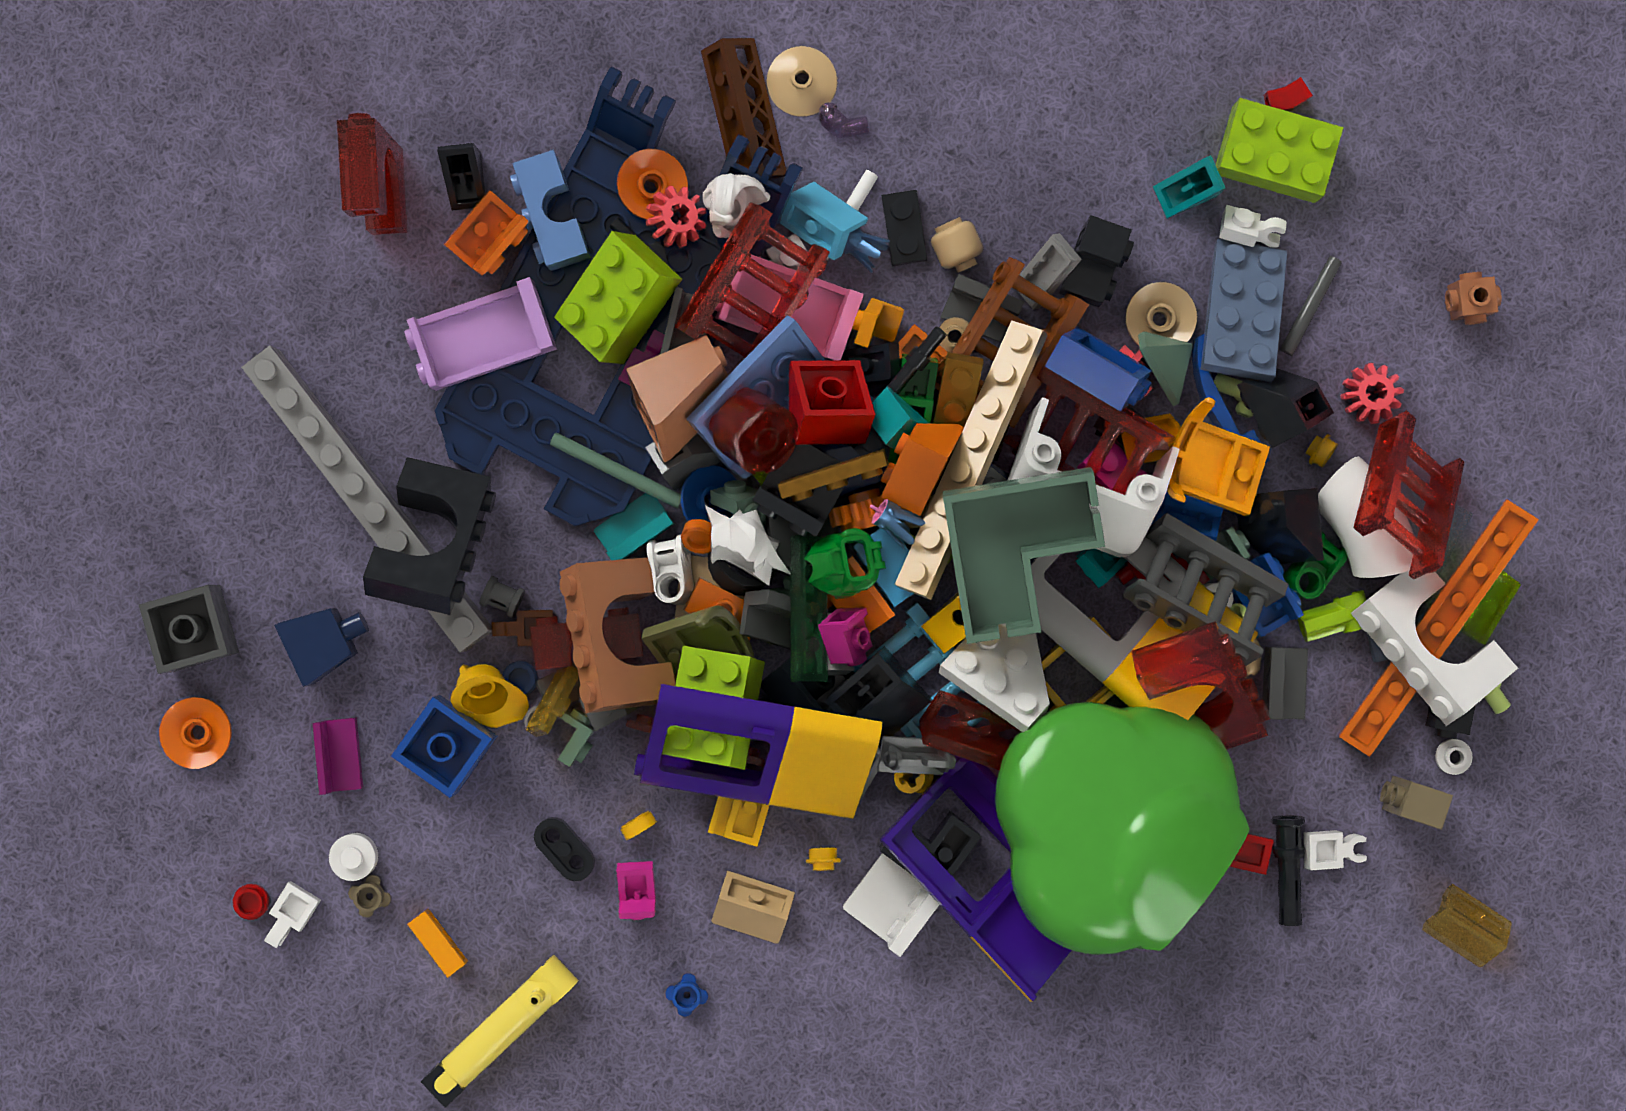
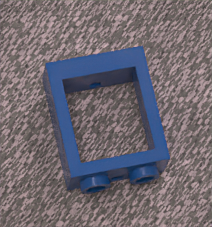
M1076 327L1061 336L1045 365L1048 369L1119 411H1122L1128 405L1135 406L1138 400L1141 401L1152 384V382L1147 380L1152 372L1151 369L1080 327Z

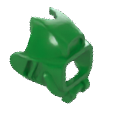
M857 528L846 529L842 533L827 535L819 539L804 557V560L810 562L813 566V572L808 583L827 594L835 596V599L851 597L863 590L869 589L878 579L879 570L886 569L885 561H882L881 541L874 542L867 532ZM845 544H863L868 573L865 576H851Z

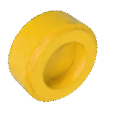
M648 810L621 826L620 830L625 839L629 840L653 826L657 821L652 812Z

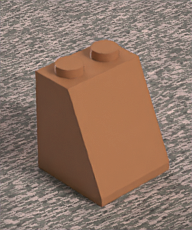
M707 335L626 369L636 407L663 462L671 460L697 434V431L686 418L728 376L724 368L727 366V362L719 346L713 348Z

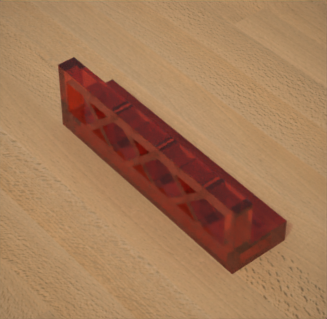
M942 690L938 691L919 720L924 745L996 770H1000L1003 756L1014 739L1000 737L999 732L1012 728L1018 730L986 706ZM943 704L957 708L959 712L948 717L937 715ZM980 717L990 722V725L980 728H974L968 724V721Z

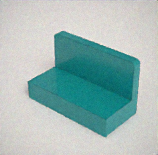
M644 493L630 503L625 512L613 515L594 529V533L608 551L606 553L611 560H622L628 558L645 546L648 541L655 539L675 523L657 498Z

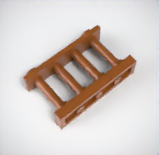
M1009 257L1006 262L1003 261L996 268L992 277L994 283L952 353L970 356L973 350L994 361L999 348L982 338L992 319L1007 328L1011 320L1032 326L1001 307L1011 287L1051 312V320L1046 328L1042 329L1048 336L1009 422L1010 427L1015 428L1050 369L1045 367L1061 336L1075 329L1089 304L1066 293L1064 298H1055L1020 276L1019 274L1025 264ZM946 356L938 365L936 382L940 385ZM981 379L977 390L978 395L984 384V381Z

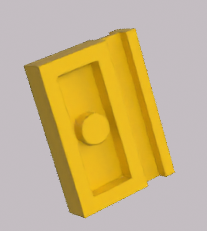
M717 797L708 833L758 847L769 805Z

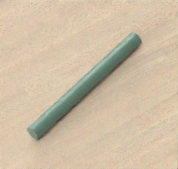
M557 432L552 437L551 446L677 509L679 508L681 494Z

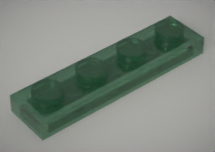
M790 536L791 682H828V654L818 625L828 617L827 593L808 583L813 572V566L810 562L804 560L811 547L823 536Z

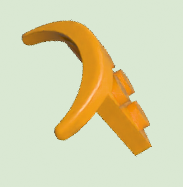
M1206 398L1184 420L1173 446L1180 450L1167 488L1168 495L1172 499L1184 503L1186 501L1184 494L1243 516L1250 515L1270 446L1203 422L1206 415L1215 405L1214 399Z

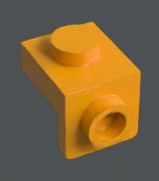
M871 298L865 311L859 309L856 314L852 329L858 331L854 343L868 348L873 336L894 342L904 315V309Z

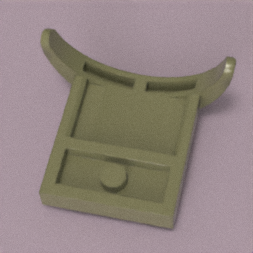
M719 605L645 628L641 638L659 663L672 662L675 683L683 646L755 658L748 637L739 634L741 626L739 621L728 609Z

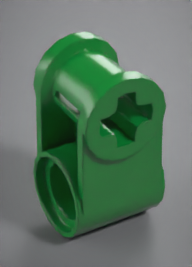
M1322 531L1324 560L1292 563L1283 576L1286 583L1289 584L1288 587L1297 593L1300 598L1314 599L1319 597L1348 558L1343 547L1337 548L1325 538V533ZM1305 573L1308 576L1309 584L1302 591L1299 580Z

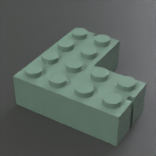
M1088 467L943 491V501L967 644L1000 639L998 624L1006 623L1008 638L1041 633L1030 559L1105 547L1100 512L1097 507H1089V504L1091 507L1099 506L1095 476L1092 468Z

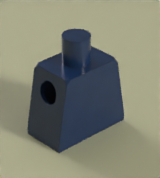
M337 608L326 609L274 625L303 687L315 684L358 654L352 639L369 631L367 622L360 612L342 620Z

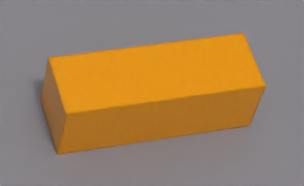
M429 908L407 924L447 978L468 962Z

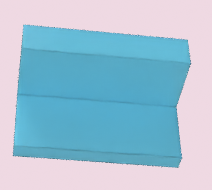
M812 182L791 193L783 211L780 224L832 260H835L842 256L849 233L865 225L868 218L816 182Z

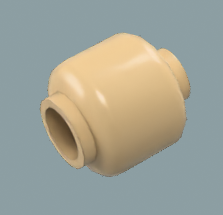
M958 217L935 228L936 234L932 237L931 244L943 268L950 269L956 267L959 273L977 264L975 257L980 255L984 248L971 221L962 222L961 217Z

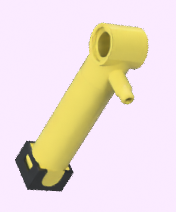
M555 955L551 956L543 966L536 970L525 983L453 1051L429 1071L421 1080V1083L446 1108L536 1020L569 992L579 980Z

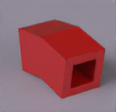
M1300 77L1286 87L1267 91L1263 96L1267 106L1290 112L1309 100L1313 95Z

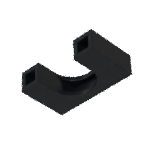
M407 457L396 486L398 505L437 514L453 525L456 534L450 544L444 549L425 556L409 555L374 546L363 575L365 595L451 615L455 602L461 603L465 591V582L462 580L465 572L471 573L476 552L472 550L475 542L481 543L486 527V522L483 521L485 512H492L496 492L491 491V477Z

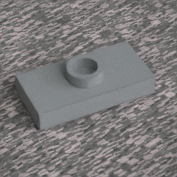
M1060 233L1053 234L1019 275L1052 295L1082 259ZM1020 293L1033 310L1042 307Z

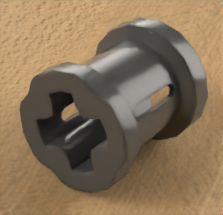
M491 576L483 590L479 604L482 606L489 604L507 612L508 617L514 618L525 595V590L522 588L516 590L498 582L497 577Z

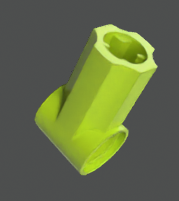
M1364 590L1352 592V595L1336 597L1332 599L1333 602L1303 610L1304 615L1298 618L1297 621L1305 642L1339 632L1349 633L1361 630L1362 628L1351 612L1366 601Z

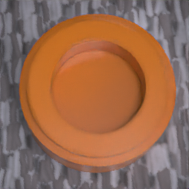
M692 519L686 522L681 533L683 546L689 551L698 554L711 552V523L703 519Z

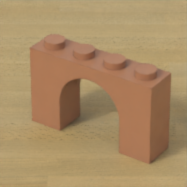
M648 557L576 563L560 571V590L565 598L567 609L566 624L572 636L574 647L573 661L578 669L580 679L579 694L584 703L585 712L594 713L657 704L661 684L671 686L676 684L672 662L641 666L624 663L610 651L602 630L603 616L610 603L641 600L655 593Z

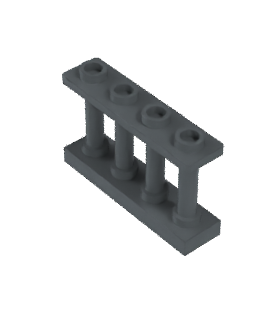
M1168 513L1151 524L1146 538L1156 543L1158 549L1146 579H1138L1127 587L1123 596L1132 601L1137 608L1149 611L1163 619L1168 626L1180 629L1191 635L1199 644L1211 647L1224 654L1232 663L1247 666L1262 657L1264 649L1251 642L1263 606L1268 607L1284 597L1289 584ZM1171 553L1184 559L1189 564L1176 598L1158 588ZM1202 571L1213 576L1219 582L1207 616L1189 606ZM1232 589L1244 594L1250 600L1238 633L1220 624Z

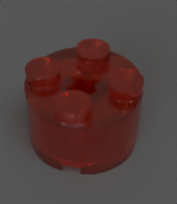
M747 387L740 389L737 394L729 398L720 408L719 412L711 418L709 423L717 449L745 471L752 474L760 471L769 473L777 470L789 459L796 445L792 442L794 430L798 432V424L794 415L766 394Z

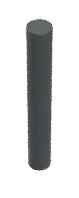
M1329 256L1280 351L1293 356L1341 266V260Z

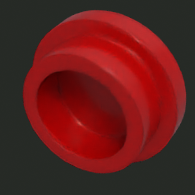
M253 883L240 887L233 897L235 912L241 918L247 920H254L264 915L270 903L267 891L262 886Z

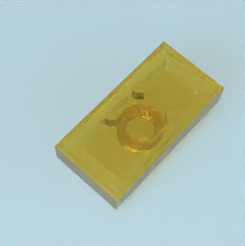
M571 665L557 670L526 727L527 732L535 737L549 734L557 717H562L570 706L571 699L568 697L579 678L578 669Z

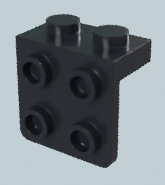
M791 436L753 498V501L759 504L757 510L770 518L776 519L779 515L790 521L791 523L788 527L804 537H808L810 533L817 536L845 486L827 491L826 485L812 489L813 496L792 502L791 496L782 499L778 484L781 481L841 463V461L811 444L796 445L794 436Z

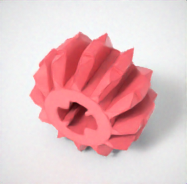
M669 186L666 188L665 195L661 192L653 195L656 204H649L646 207V211L655 216L647 219L646 225H656L658 230L653 232L652 237L657 239L665 235L664 246L670 247L675 240L678 247L683 248L687 245V239L692 242L699 239L696 230L706 228V223L698 217L706 214L707 209L703 207L696 208L695 204L700 200L699 195L688 199V187H682L677 194L674 186ZM675 211L680 212L682 215L677 223L671 220Z
M1373 363L1366 364L1364 371L1358 367L1351 371L1353 379L1347 378L1343 381V385L1351 389V392L1341 394L1340 398L1342 400H1352V404L1348 405L1345 411L1351 413L1358 409L1356 421L1363 422L1368 416L1371 424L1379 423L1380 416L1385 420L1392 418L1391 408L1398 409L1402 405L1398 399L1394 398V396L1404 393L1403 388H1394L1393 383L1398 381L1399 376L1394 374L1387 378L1388 366H1380L1376 371ZM1374 386L1377 388V391L1374 393H1379V397L1371 401L1368 399V396L1371 394H1366V389Z

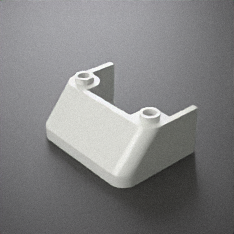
M1042 397L1030 413L1008 480L1062 472L1057 470L1061 459V449L1054 439L1038 433L1049 399ZM1173 446L1157 461L1153 475L1143 474L1134 478L1128 485L1125 495L1096 485L1099 506L1091 507L1089 504V507H1097L1100 512L1105 547L1095 549L1116 557H1127L1140 547L1164 500L1180 450L1179 448Z

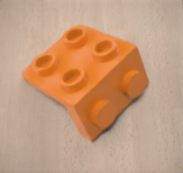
M489 190L445 241L444 245L481 276L486 272L492 275L504 262L505 257L501 254L509 245L516 247L526 236L529 230L525 226L529 220L517 214Z

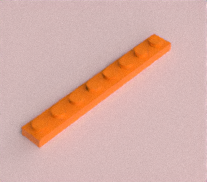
M1505 499L1416 625V631L1421 643L1438 659L1444 654L1539 520L1508 499ZM1392 662L1389 663L1339 734L1341 739L1369 757L1417 692L1409 685L1406 678Z

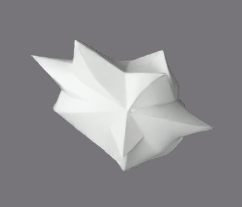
M705 505L712 526L710 556L712 564L716 560H725L745 570L768 586L772 569L792 575L776 552L780 541L766 534L757 510L744 514L739 510L731 518H728Z

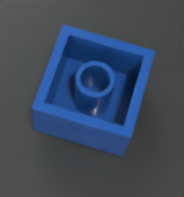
M438 695L432 697L391 757L451 798L460 791L498 735L467 715L453 708L450 701Z

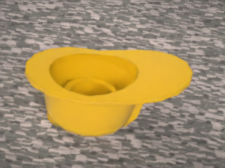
M463 664L460 667V676L450 698L453 708L490 728H498L524 718L529 708L526 694L518 687L506 681L498 669L488 664H479L472 667Z

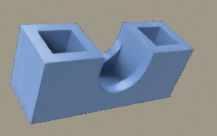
M551 150L512 163L516 174L510 175L516 195H523L527 208L521 211L522 215L529 220L526 225L527 229H534L538 242L532 245L539 264L545 263L547 268L553 271L590 259L591 255L578 220L575 218L566 222H555L550 220L547 215V207L550 200L557 194L569 191L556 152Z

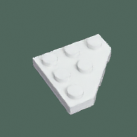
M1006 623L998 624L1000 639L967 644L965 638L940 665L939 673L1021 732L1028 731L1048 711L1050 705L1036 633L1008 638Z

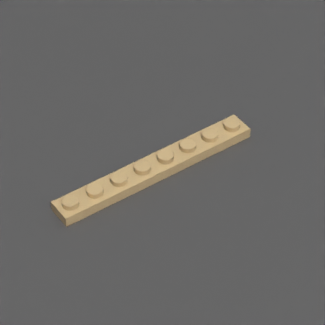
M1011 320L923 519L925 524L920 526L914 539V544H912L895 582V585L900 589L929 600L932 599L952 554L943 491L982 485L1048 336L1044 330Z

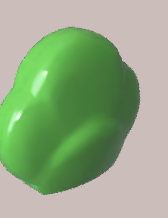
M1080 702L1061 706L1045 713L1028 731H1020L1015 736L1003 756L998 774L995 795L996 812L1002 831L1011 849V881L1016 899L1029 922L1042 935L1062 947L1080 953L1100 955L1119 953L1134 948L1158 951L1164 949L1214 890L1231 865L1250 830L1246 817L1240 808L1236 774L1229 753L1213 729L1195 714L1189 720H1186L1176 713L1148 707L1128 706L1121 709L1094 702Z

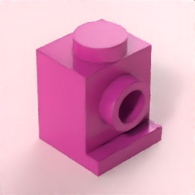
M866 608L836 609L818 625L831 664L857 666L867 660L866 652L873 645L864 621V617L868 614Z

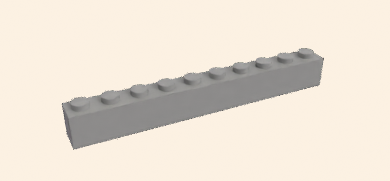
M269 345L241 367L380 548L415 556L435 553L279 349ZM465 591L461 603L455 602L451 615L428 610L459 652L468 651L492 632V626Z

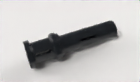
M1297 815L1273 816L1272 823L1276 825V846L1273 847V854L1275 858H1278L1279 924L1284 926L1302 925L1300 858H1303L1305 854V847L1302 846L1301 825L1305 824V818Z

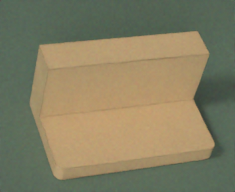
M727 871L711 922L763 940L779 943L795 892Z

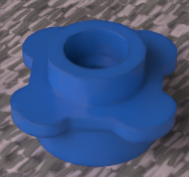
M691 973L684 974L682 980L675 986L670 985L665 993L666 998L672 1000L674 1006L678 1009V1014L684 1017L691 1015L692 1010L699 1004H705L708 1000L707 991L698 986L696 977ZM684 992H689L690 997L685 998L683 995Z

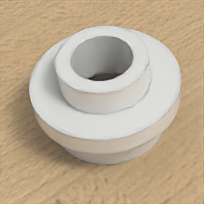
M1448 739L1438 746L1435 754L1436 763L1445 773L1458 775L1464 773L1470 767L1472 751L1465 742L1458 739ZM1457 750L1460 754V760L1453 764L1450 761V754Z

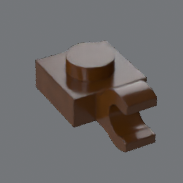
M553 610L517 611V621L492 622V637L517 636L518 646L554 645Z

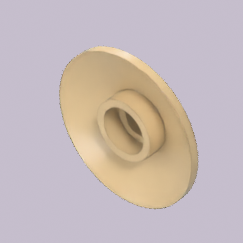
M799 46L783 51L774 59L767 74V89L772 101L782 111L794 116H810L822 111L833 99L837 88V75L832 62L825 54L811 47ZM800 73H804L808 76L809 80L805 84H799L796 82L795 77Z
M1167 282L1151 283L1138 290L1129 301L1125 316L1126 327L1137 345H1139L1138 334L1144 331L1188 342L1197 324L1196 307L1189 294L1179 286ZM1162 313L1166 318L1165 324L1162 326L1156 325L1153 321L1154 314Z

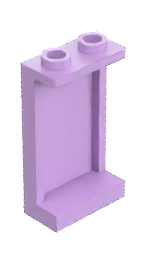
M528 277L516 281L517 286L420 319L414 317L407 319L409 329L405 330V336L412 351L417 349L421 363L416 364V368L423 385L428 383L431 389L437 391L557 350L535 282Z

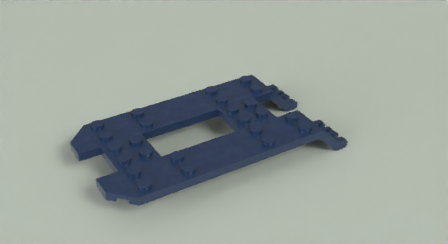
M611 66L600 85L587 127L563 170L569 191L554 196L547 207L548 218L552 221L566 222L575 218L581 224L591 258L550 271L545 263L539 264L532 244L538 242L534 229H532L499 291L517 286L516 281L530 277L535 282L554 341H556L563 326L554 316L611 231H613L609 226L620 217L644 243L653 244L658 241L665 248L668 258L667 265L682 278L678 285L679 288H683L685 293L715 300L718 290L725 291L729 277L725 276L724 272L731 255L737 256L738 251L743 250L754 256L761 257L780 221L803 167L795 163L790 164L781 186L770 181L773 172L777 170L782 159L781 156L773 153L761 176L757 172L768 152L767 148L761 146L756 150L749 169L738 164L742 154L747 150L750 141L739 134L727 154L720 175L731 173L754 177L762 183L765 192L770 194V200L757 205L758 215L754 223L749 227L748 232L743 236L737 238L717 237L713 233L712 223H710V210L707 209V213L699 217V219L706 223V228L696 230L699 235L698 240L692 242L687 239V245L683 248H679L675 240L670 247L664 246L665 235L657 239L652 237L653 232L658 230L656 225L647 226L645 219L635 216L624 206L617 190V177L622 164L629 156L643 149H657L665 124L675 106L676 100L667 95L663 96L657 106L654 117L647 116L643 112L654 95V88L646 85L634 108H632L631 104L639 90L641 81L635 78L631 79L622 100L619 101L612 97L615 87L620 83L623 74L622 71ZM672 216L671 220L677 223L679 218ZM674 292L635 347L642 352L645 351L654 329L665 334ZM713 309L707 331V336L712 346L726 323L715 318L717 311ZM549 352L446 388L435 409V414L441 427L449 459L474 473L484 475L500 445L560 477L544 510L574 526H580L625 512L637 488L551 446V439L556 432L643 476L652 461V457L645 447L653 443V440L636 407L631 386L618 380L628 359L624 364L620 365L594 415L533 383Z

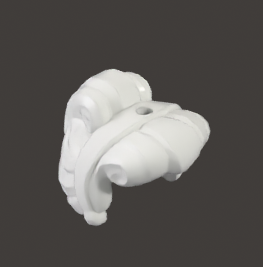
M729 173L716 177L707 185L702 199L705 207L710 210V223H712L713 233L719 238H737L748 232L749 227L754 223L758 215L757 205L770 200V194L765 192L761 182L749 175Z

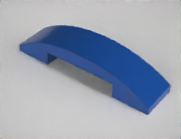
M1204 334L1193 340L1192 367L1200 400L1203 401L1206 398L1215 400L1214 407L1207 414L1209 419L1216 427L1261 443L1254 429L1243 434L1239 433L1209 371L1201 370Z

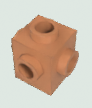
M1482 272L1460 274V280L1447 285L1448 290L1445 293V305L1447 311L1450 312L1451 321L1464 319L1465 325L1487 322L1486 317L1498 312V307L1501 305L1502 300L1500 287L1495 284V276L1482 278ZM1475 290L1477 294V301L1474 298Z

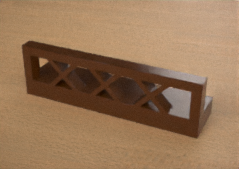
M722 38L701 50L726 157L736 137L740 134L748 138L750 143L738 164L749 169L758 147L763 146L768 149L767 154L770 157L773 153H776L782 158L777 170L773 172L770 179L784 177L786 166L755 39ZM736 49L745 50L746 67L738 60ZM746 82L754 88L756 96L754 101L746 94L744 86ZM755 116L763 124V135L754 127L753 119ZM763 162L757 172L761 176L765 169Z

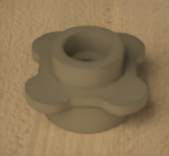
M370 875L366 878V882L359 886L354 885L349 889V898L353 900L355 906L359 909V914L363 917H371L374 910L381 906L386 907L391 902V895L383 890L380 885L381 879L377 875ZM368 893L373 894L372 899L367 898Z

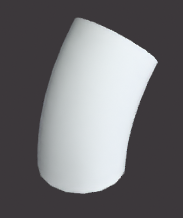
M1359 456L1346 462L1320 490L1318 503L1319 513L1331 525L1346 551L1353 576L1359 578L1385 577L1411 571L1419 567L1422 562L1415 536L1401 505L1389 487Z

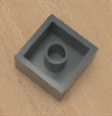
M205 585L139 604L158 674L172 673L239 653L220 585Z

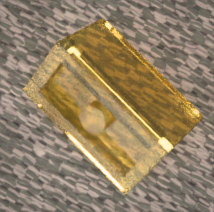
M1452 883L1443 893L1439 911L1425 921L1422 930L1476 966L1483 967L1507 948L1512 922Z

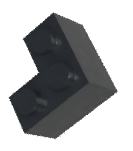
M1090 215L1082 226L1074 251L1082 260L1065 278L1059 294H1071L1096 307H1100L1104 300L1110 301L1117 281L1112 280L1114 270L1117 267L1122 268L1124 262L1128 261L1134 242L1129 240L1132 229Z
M949 811L929 839L912 827L914 836L952 876L982 837L978 831L951 811ZM881 843L879 846L880 852L910 873Z

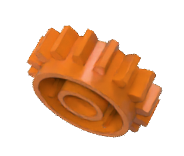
M879 488L849 495L848 505L833 508L829 513L832 528L840 526L841 532L853 528L863 530L876 526L871 523L876 511L870 508V505L878 508L885 499L881 497Z

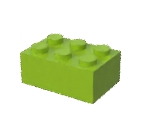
M1239 98L1232 106L1216 167L1221 177L1316 203L1324 197L1344 127Z
M611 231L554 318L599 362L624 364L669 300L675 288L678 287L682 278L636 235Z
M683 646L675 686L758 700L765 662L749 656ZM670 726L667 729L662 754L745 770L751 738Z

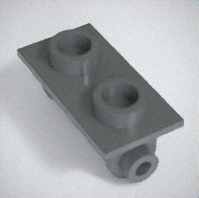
M882 736L877 772L943 775L949 769H954L956 759L954 755H950L947 751L948 739Z

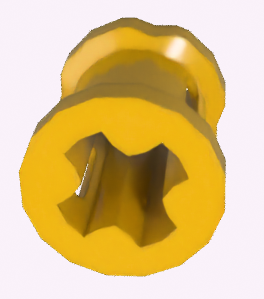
M894 773L895 785L902 792L909 794L923 793L935 777L934 774H919V777L915 779L916 783H910L909 778L913 776L912 773Z

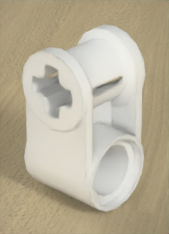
M677 535L676 539L657 542L656 540L648 541L647 556L651 567L655 595L665 603L674 605L686 604L695 587L691 568V551L683 546L681 535ZM678 579L680 591L675 597H671L669 585L673 580Z

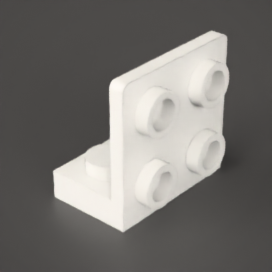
M882 853L843 904V909L888 943V948L901 957L939 904L910 873Z

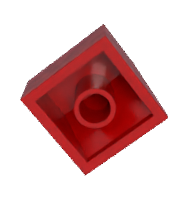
M860 360L790 361L789 421L795 444H865L875 417V411Z

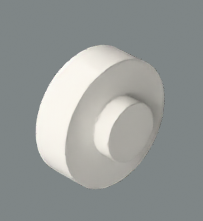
M350 833L339 838L332 845L329 853V863L333 872L338 877L347 881H357L366 877L375 869L378 862V850L375 843L368 836L361 833Z

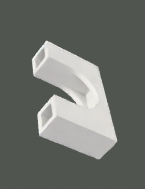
M1421 557L1422 564L1419 567L1400 573L1351 612V614L1358 621L1360 627L1380 647L1383 654L1403 674L1409 685L1430 706L1432 712L1447 726L1467 713L1515 672L1518 667L1494 640L1460 664L1444 662L1433 656L1423 646L1415 627L1417 610L1424 601L1442 588L1445 582L1426 560Z

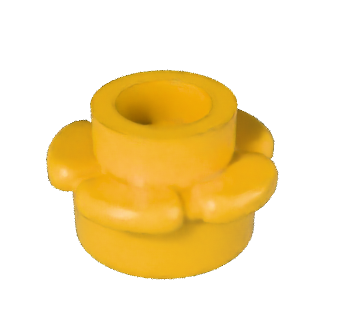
M1327 434L1323 439L1316 436L1306 451V454L1310 456L1309 464L1315 463L1323 468L1338 445L1330 439V434Z
M837 848L809 849V859L806 860L807 864H813V871L834 870V863L841 862V859L837 858Z

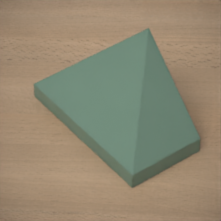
M1145 331L1138 334L1139 349L1171 405L1179 404L1193 344Z

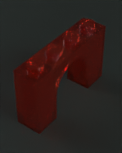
M354 113L349 114L347 120H337L342 211L350 217L365 216L366 230L372 235L408 233L402 147L375 118H371L370 114Z
M1216 621L1131 651L1136 677L1149 700L1196 685H1210L1223 689L1218 696L1201 704L1194 714L1200 717L1210 727V730L1221 739L1226 749L1268 736L1265 721L1270 720V715L1263 699L1257 701L1259 694L1253 679L1245 678L1248 677L1241 656L1234 657L1236 651L1229 633L1222 635Z

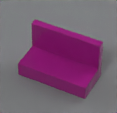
M357 717L312 723L319 795L335 791L362 789L363 778Z

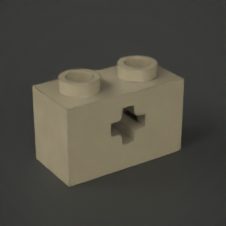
M1392 776L1391 782L1386 781L1380 793V801L1384 802L1382 810L1441 830L1453 798L1451 794L1396 776Z

